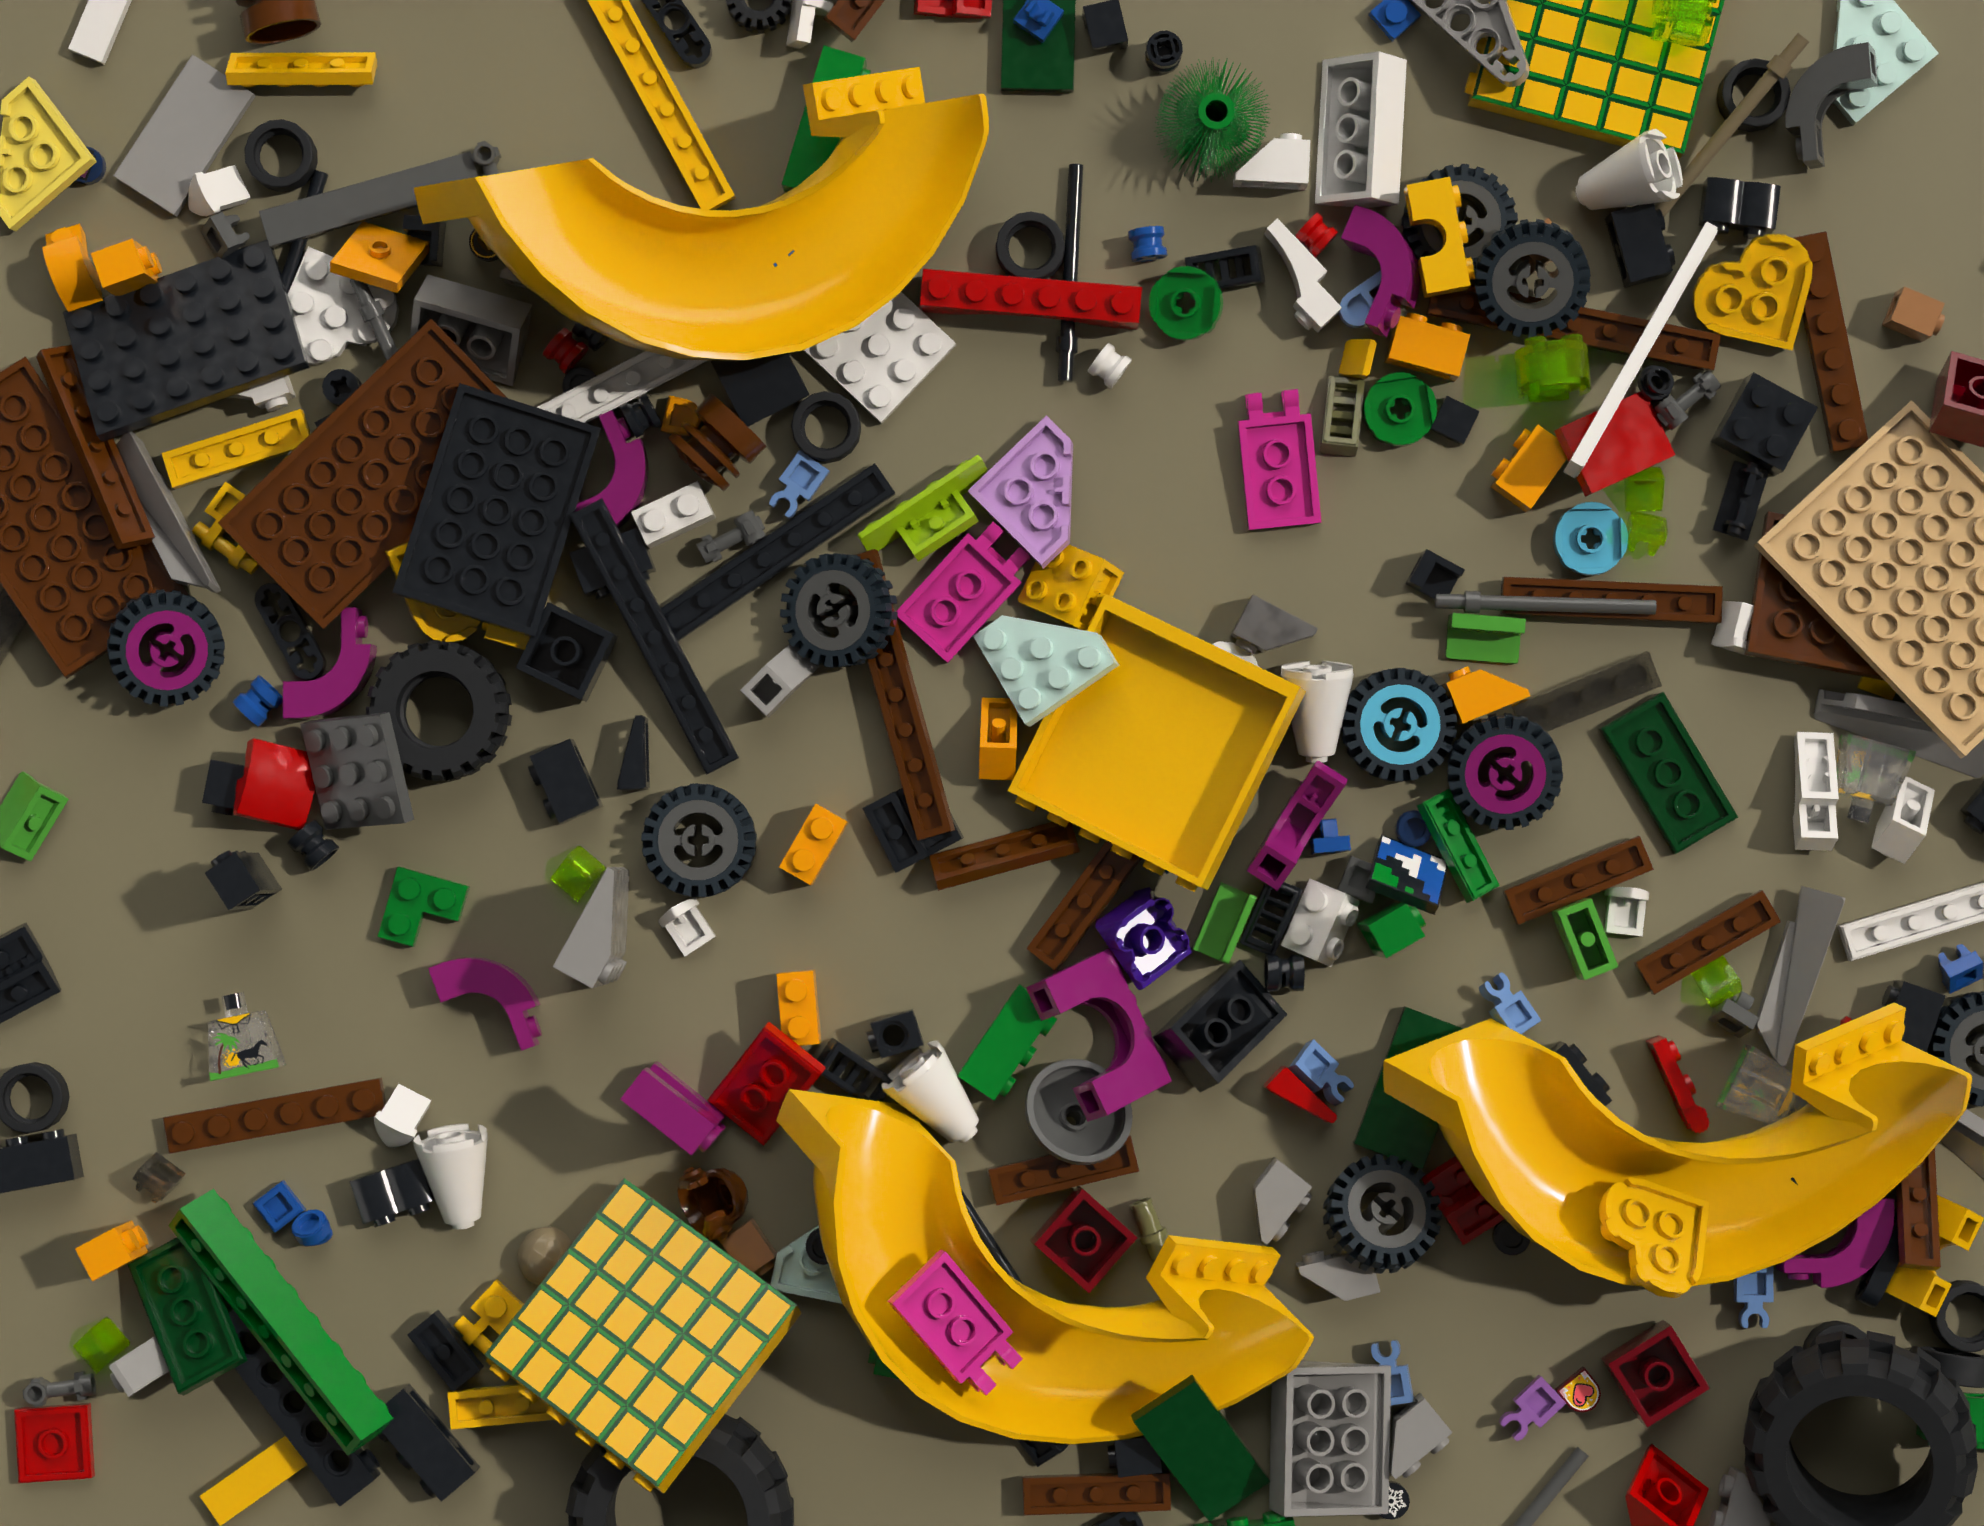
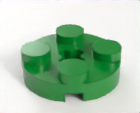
M1180 266L1169 270L1160 280H1157L1149 296V311L1154 322L1157 323L1158 327L1165 334L1180 340H1194L1212 332L1223 310V296L1216 279L1205 271L1191 266ZM1184 293H1190V298L1195 300V307L1190 308L1187 314H1183V308L1177 306V300L1183 299Z
M1396 372L1383 376L1369 389L1363 403V417L1368 430L1377 441L1391 446H1408L1418 442L1429 432L1437 415V402L1432 389L1427 384L1425 385L1422 380L1416 378V376L1405 372ZM1395 400H1401L1402 405H1409L1410 412L1404 414V419H1398L1396 414H1391L1390 408L1395 406Z

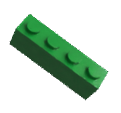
M823 45L812 83L871 74V70L866 69L865 57ZM806 105L781 184L785 192L797 187L818 170L830 157L840 141L839 137L811 136Z

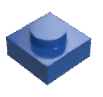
M1383 0L1370 11L1369 16L1393 42L1419 20L1421 14L1408 0Z

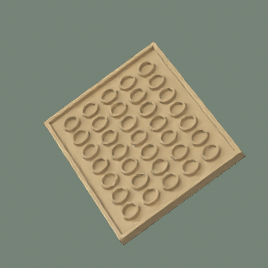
M1911 400L1754 546L1962 759L1984 739V473L1948 437L1930 433L1931 419Z

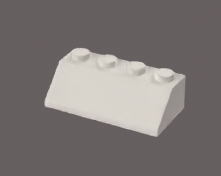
M1380 51L1323 60L1315 204L1346 207L1357 205L1364 208L1399 205L1407 60Z

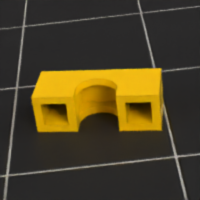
M1450 177L1406 185L1404 195L1410 226L1419 224L1432 225L1439 230L1443 238V246L1438 253L1420 257L1417 262L1424 298L1467 290L1471 286L1470 280L1475 279V271L1472 258H1465L1463 244L1468 243V233L1465 221L1459 222L1456 208L1461 207L1458 185L1452 186Z
M1937 1195L1940 1250L1944 1247L1955 1245L1969 1251L1984 1217ZM1898 1263L1885 1292L1936 1317L1952 1284L1941 1279L1936 1274V1271L1901 1268Z

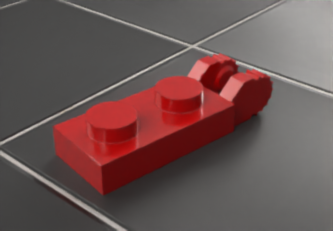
M1660 1035L1647 1040V1046L1681 1121L1684 1122L1683 1125L1687 1129L1689 1128L1690 1131H1694V1133H1704L1710 1127V1118L1707 1117L1706 1109L1696 1105L1692 1095L1696 1094V1089L1689 1075H1682L1677 1064L1678 1061H1681V1055L1673 1040L1668 1042L1665 1037Z

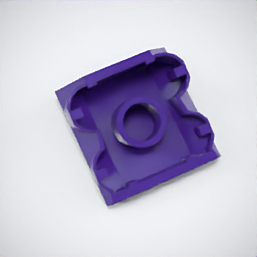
M1150 887L1134 891L1131 897L1102 918L1096 919L1095 928L1138 990L1147 987L1193 952L1185 930L1177 928L1172 920L1174 915L1172 904L1166 898L1157 897Z

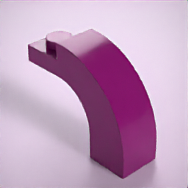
M1355 205L1341 239L1351 250L1374 257L1380 263L1381 283L1364 323L1374 334L1387 338L1390 329H1393L1400 319V305L1413 309L1416 305L1420 287L1417 259L1406 239L1389 220L1377 212Z
M611 410L599 415V418L614 452V475L608 486L601 493L578 503L575 512L603 498L615 523L620 528L632 517L631 512L639 507L644 497L648 482L649 466L643 441L638 438L628 443L626 439L632 437V434L624 416L617 418L616 414Z
M348 607L341 612V651L336 664L327 674L311 681H283V718L290 720L315 719L333 714L352 702L363 690L375 665L377 646L362 644V638H367L368 619L367 616H362L361 609Z
M1317 760L1275 820L1254 855L1247 872L1278 891L1297 864L1304 847L1324 815L1345 787L1348 779Z
M476 957L450 960L428 968L440 1003L467 993H482L491 996L507 1012L521 1051L539 1045L537 1037L542 1036L539 1023L535 1015L529 1017L527 1010L541 1004L531 986L513 969L494 960Z
M1885 1196L1875 1206L1848 1224L1844 1237L1831 1250L1820 1254H1798L1785 1262L1776 1264V1269L1787 1273V1278L1794 1280L1810 1279V1273H1813V1284L1821 1288L1843 1285L1859 1278L1875 1265L1889 1243L1894 1225V1199Z

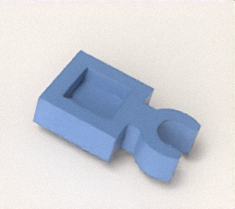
M799 450L779 478V481L786 485L784 491L776 492L771 497L769 505L774 508L779 500H788L790 508L785 513V516L790 519L797 512V500L799 497L802 496L807 501H810L830 471Z
M1501 972L1493 978L1498 990L1493 989L1488 981L1479 987L1481 995L1496 1006L1489 1011L1495 1021L1520 1034H1523L1542 1021L1521 990L1514 995L1511 993L1510 981L1504 973Z
M1314 1039L1303 1046L1288 1067L1313 1093L1323 1089L1326 1100L1334 1106L1345 1100L1338 1093L1337 1086L1344 1093L1354 1087L1353 1082L1348 1077L1334 1072L1339 1063Z
M1773 1266L1734 1279V1301L1744 1302L1745 1304L1738 1317L1741 1327L1748 1328V1318L1755 1313L1759 1315L1760 1327H1768L1769 1316L1763 1309V1302H1774Z
M1398 1340L1391 1341L1392 1353L1389 1356L1381 1354L1378 1342L1373 1343L1371 1347L1373 1358L1380 1365L1391 1366V1405L1414 1402L1408 1364L1397 1366L1396 1359L1401 1352Z

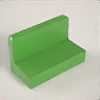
M1451 613L1448 615L1445 657L1456 660L1516 664L1519 661L1520 636L1525 633L1526 619Z
M22 771L0 805V847L31 862L69 799L63 794L39 783L31 775Z
M1220 882L1192 949L1229 964L1257 896Z

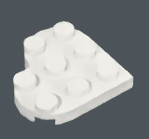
M308 246L288 292V298L308 364L320 365L319 363H325L334 357H339L349 343L366 346L370 343H376L377 339L369 322L365 323L359 311L361 304L350 283L351 279L330 272V261L334 257ZM367 284L374 300H379L385 314L382 317L391 333L397 324L399 315L396 295L392 291Z

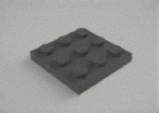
M390 712L310 720L300 724L325 830L402 824L414 820Z

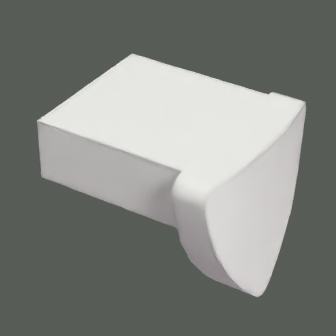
M794 0L792 2L786 46L800 49L810 44L814 16H826L834 4L825 0Z
M233 165L205 174L203 172L195 173L189 186L188 207L191 212L197 215L209 216L219 213L221 210L245 204L251 197L236 166Z
M1723 601L1722 620L1716 626L1711 644L1744 655L1747 641L1745 640L1754 605L1745 602Z
M1610 887L1605 889L1604 895L1608 897L1604 931L1643 936L1646 900L1649 901V892L1632 887Z
M696 898L683 901L672 907L658 921L662 928L666 927L685 957L716 937L697 908L699 902Z
M398 1084L382 1112L378 1111L374 1116L376 1131L384 1144L388 1147H399L412 1141L417 1133L416 1128L428 1110L431 1100Z

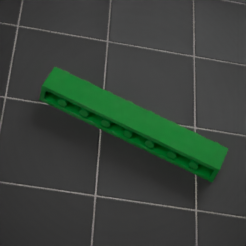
M212 1189L180 1208L168 1225L347 1456L381 1434L393 1420L386 1404L376 1397L366 1384L362 1373L354 1369L344 1356L340 1345L329 1337L322 1328L318 1317L307 1309L298 1297L296 1289L285 1281L276 1269L274 1261L263 1253L254 1241L252 1233L242 1226L234 1216L227 1201L220 1198L216 1191Z

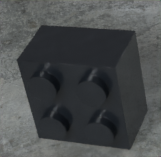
M1753 372L1744 378L1710 442L1747 462L1761 465V469L1769 471V474L1775 476L1785 470L1818 407Z
M548 602L543 611L535 638L530 637L516 668L587 702L618 636Z

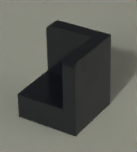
M1109 0L1083 6L1082 17L1085 29H1088L1091 45L1094 50L1119 45L1120 50L1128 47V37L1119 0Z
M404 215L403 230L407 235L429 242V253L420 265L442 267L446 223L441 221L423 224L421 216Z
M1426 549L1420 555L1405 584L1435 600V594L1451 593L1455 583L1463 575L1465 569Z

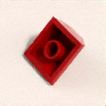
M1650 1444L1625 1495L1631 1526H1694L1709 1488L1656 1446Z

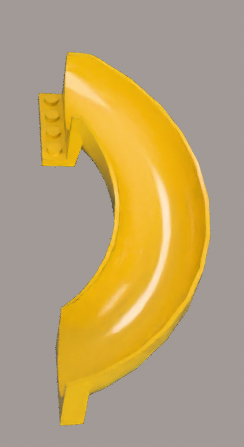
M920 67L803 84L811 136L839 137L840 141L825 163L801 184L775 200L758 207L729 211L705 210L677 205L655 198L625 183L594 158L414 187V193L423 224L467 217L486 245L524 286L567 318L628 347L680 360L742 361L802 351L856 327L896 297L934 255L966 200L987 142L989 116L986 96L981 93L925 103Z
M1892 1003L1795 1044L1790 1091L1808 1102L1800 1110L1748 1134L1714 1142L1693 1143L1651 1137L1637 1131L1620 1120L1595 1098L1585 1087L1565 1057L1492 1018L1385 1059L1383 1062L1384 1092L1439 1124L1446 1142L1475 1187L1520 1234L1580 1271L1631 1286L1637 1285L1630 1278L1631 1267L1629 1265L1628 1250L1617 1245L1614 1241L1606 1240L1600 1231L1602 1223L1600 1221L1599 1205L1603 1194L1613 1184L1622 1182L1630 1177L1644 1179L1710 1202L1703 1268L1699 1281L1693 1286L1730 1281L1787 1261L1833 1236L1881 1201L1924 1161L1966 1111L1972 1075L1902 1041L1905 1031L1904 1019L1906 1008L1897 1003Z
M789 1089L776 1121L813 1162V1188L820 1239L842 1304L881 1361L916 1396L959 1422L1019 1440L1082 1444L1130 1439L1143 1435L1133 1422L1131 1415L1189 1376L1193 1375L1218 1410L1240 1402L1296 1369L1314 1340L1313 1334L1265 1287L1281 1256L1273 1247L1168 1235L1146 1276V1279L1160 1300L1146 1304L1124 1307H1098L1067 1303L1037 1292L1008 1275L995 1261L981 1240L968 1213L961 1192L955 1160L906 1108L895 1103ZM939 1250L947 1252L1011 1328L1013 1333L1006 1341L1023 1358L1013 1369H1010L1006 1364L1004 1366L1001 1365L992 1354L980 1366L996 1383V1386L987 1395H984L981 1391H975L967 1379L962 1384L957 1383L887 1302Z

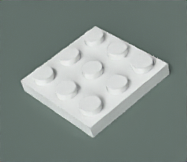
M900 292L856 327L803 351L882 424L951 352L956 343L910 299Z

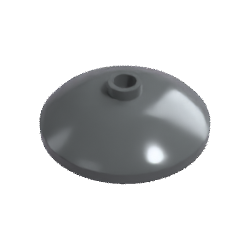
M1066 1059L1052 1063L1035 1077L1026 1094L1025 1116L1033 1137L1045 1151L1067 1163L1091 1165L1105 1161L1123 1146L1130 1134L1133 1117L1131 1103L1107 1116L1088 1122L1072 1088L1106 1070L1098 1064L1081 1059ZM1067 1117H1072L1076 1121V1125H1071L1067 1121Z

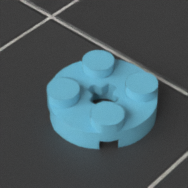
M1585 502L1574 506L1560 517L1554 529L1553 545L1556 555L1565 568L1580 575L1594 576L1607 572L1623 557L1628 546V531L1622 518H1619L1611 510L1612 508L1598 502ZM1587 529H1593V534L1600 536V542L1595 543L1593 549H1588L1586 543L1581 542V536L1586 535Z

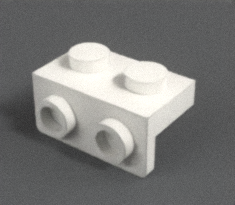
M1309 879L1281 946L1332 967L1334 961L1340 957L1343 951V940L1349 927L1357 919L1360 901L1344 892Z

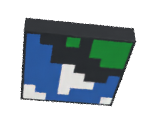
M1381 834L1376 845L1366 888L1435 915L1439 907L1448 866L1441 857L1415 847L1407 846L1400 841Z

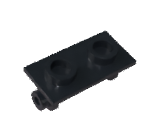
M1738 461L1733 462L1712 530L1748 541L1769 471L1761 469L1762 466L1756 463L1748 462L1744 464Z

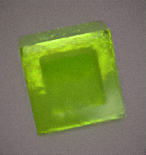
M1650 467L1624 479L1626 512L1662 511L1665 477L1660 467Z
M577 846L567 855L550 879L578 902L602 875L606 867L582 846Z
M1724 956L1691 973L1711 1008L1716 1007L1727 998L1730 999L1742 991L1740 978Z
M105 1317L93 1326L73 1347L97 1374L130 1345V1341L110 1318Z

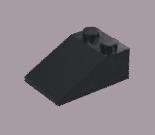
M1238 960L1172 1017L1152 1038L1196 1089L1202 1092L1219 1084L1288 1014L1270 993L1266 992L1264 986L1245 964Z

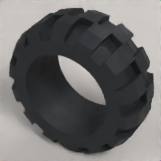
M1844 1331L1816 1336V1344L1805 1350L1801 1346H1794L1774 1362L1773 1372L1768 1377L1759 1380L1749 1402L1743 1444L1745 1445L1744 1467L1751 1490L1762 1497L1764 1501L1763 1511L1777 1526H1952L1963 1513L1962 1502L1964 1498L1973 1492L1978 1464L1976 1425L1973 1424L1970 1416V1404L1957 1381L1949 1377L1946 1378L1942 1374L1939 1361L1918 1346H1912L1909 1351L1896 1346L1895 1336L1867 1331L1866 1339H1846ZM1862 1396L1885 1401L1905 1412L1924 1433L1930 1450L1918 1472L1904 1484L1878 1494L1858 1495L1833 1489L1812 1476L1797 1458L1790 1437L1795 1427L1806 1414L1819 1405L1837 1398Z
M724 1414L693 1456L715 1465L735 1484L745 1505L748 1526H794V1498L790 1495L787 1483L788 1474L777 1452H772L760 1438L761 1432L739 1416L738 1419ZM597 1443L582 1461L576 1478L571 1484L565 1511L568 1514L569 1526H617L615 1517L617 1491L622 1479L632 1470L626 1465L622 1470H619L603 1457L607 1451Z

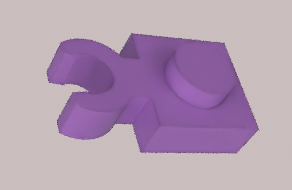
M1538 1375L1513 1398L1519 1408L1516 1411L1504 1413L1500 1417L1499 1423L1504 1427L1512 1420L1518 1421L1519 1428L1512 1434V1437L1519 1441L1527 1434L1530 1422L1533 1421L1541 1428L1566 1402L1542 1376Z

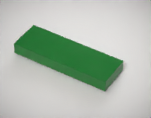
M1450 788L1417 805L1466 903L1474 901L1500 886L1459 805L1455 802Z

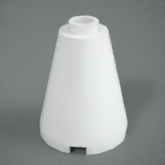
M1657 129L1645 131L1581 175L1576 186V196L1579 202L1584 206L1586 205L1590 210L1668 202L1678 198L1680 194L1676 193V188L1683 185L1682 171L1674 148L1666 149L1661 141L1667 137Z
M1310 661L1284 664L1281 666V678L1300 686L1306 691L1291 721L1298 754L1306 756L1307 762L1315 763L1317 760L1327 762L1328 756L1334 755L1354 677L1353 666L1331 661H1322V665H1310Z
M931 1041L927 1043L931 1049L922 1053L918 1048L910 1053L887 1075L893 1081L890 1084L883 1082L881 1086L888 1096L949 1142L959 1141L960 1143H965L977 1133L976 1125L979 1122V1118L943 1046L938 1041Z
M455 1124L428 1130V1138L423 1140L417 1135L413 1140L414 1149L444 1223L452 1225L453 1229L458 1230L474 1226V1221L481 1217L488 1141L487 1128L483 1125H478V1131H469L468 1124Z

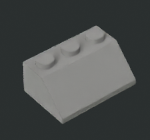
M427 275L414 298L410 338L432 319L490 380L513 386L529 334L533 304Z

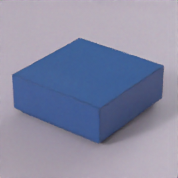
M284 1180L253 1203L274 1233L306 1210Z

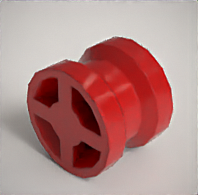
M1317 212L1298 231L1295 237L1316 258L1339 232L1334 227L1325 225L1323 217Z
M563 328L546 346L543 355L548 360H555L559 364V369L567 374L582 360L589 347L584 342H577L573 339L572 332L567 328Z

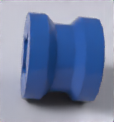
M1147 226L1128 231L1129 240L1133 243L1134 247L1131 253L1132 262L1155 261L1168 256L1167 248L1162 245V237L1164 236L1163 226Z

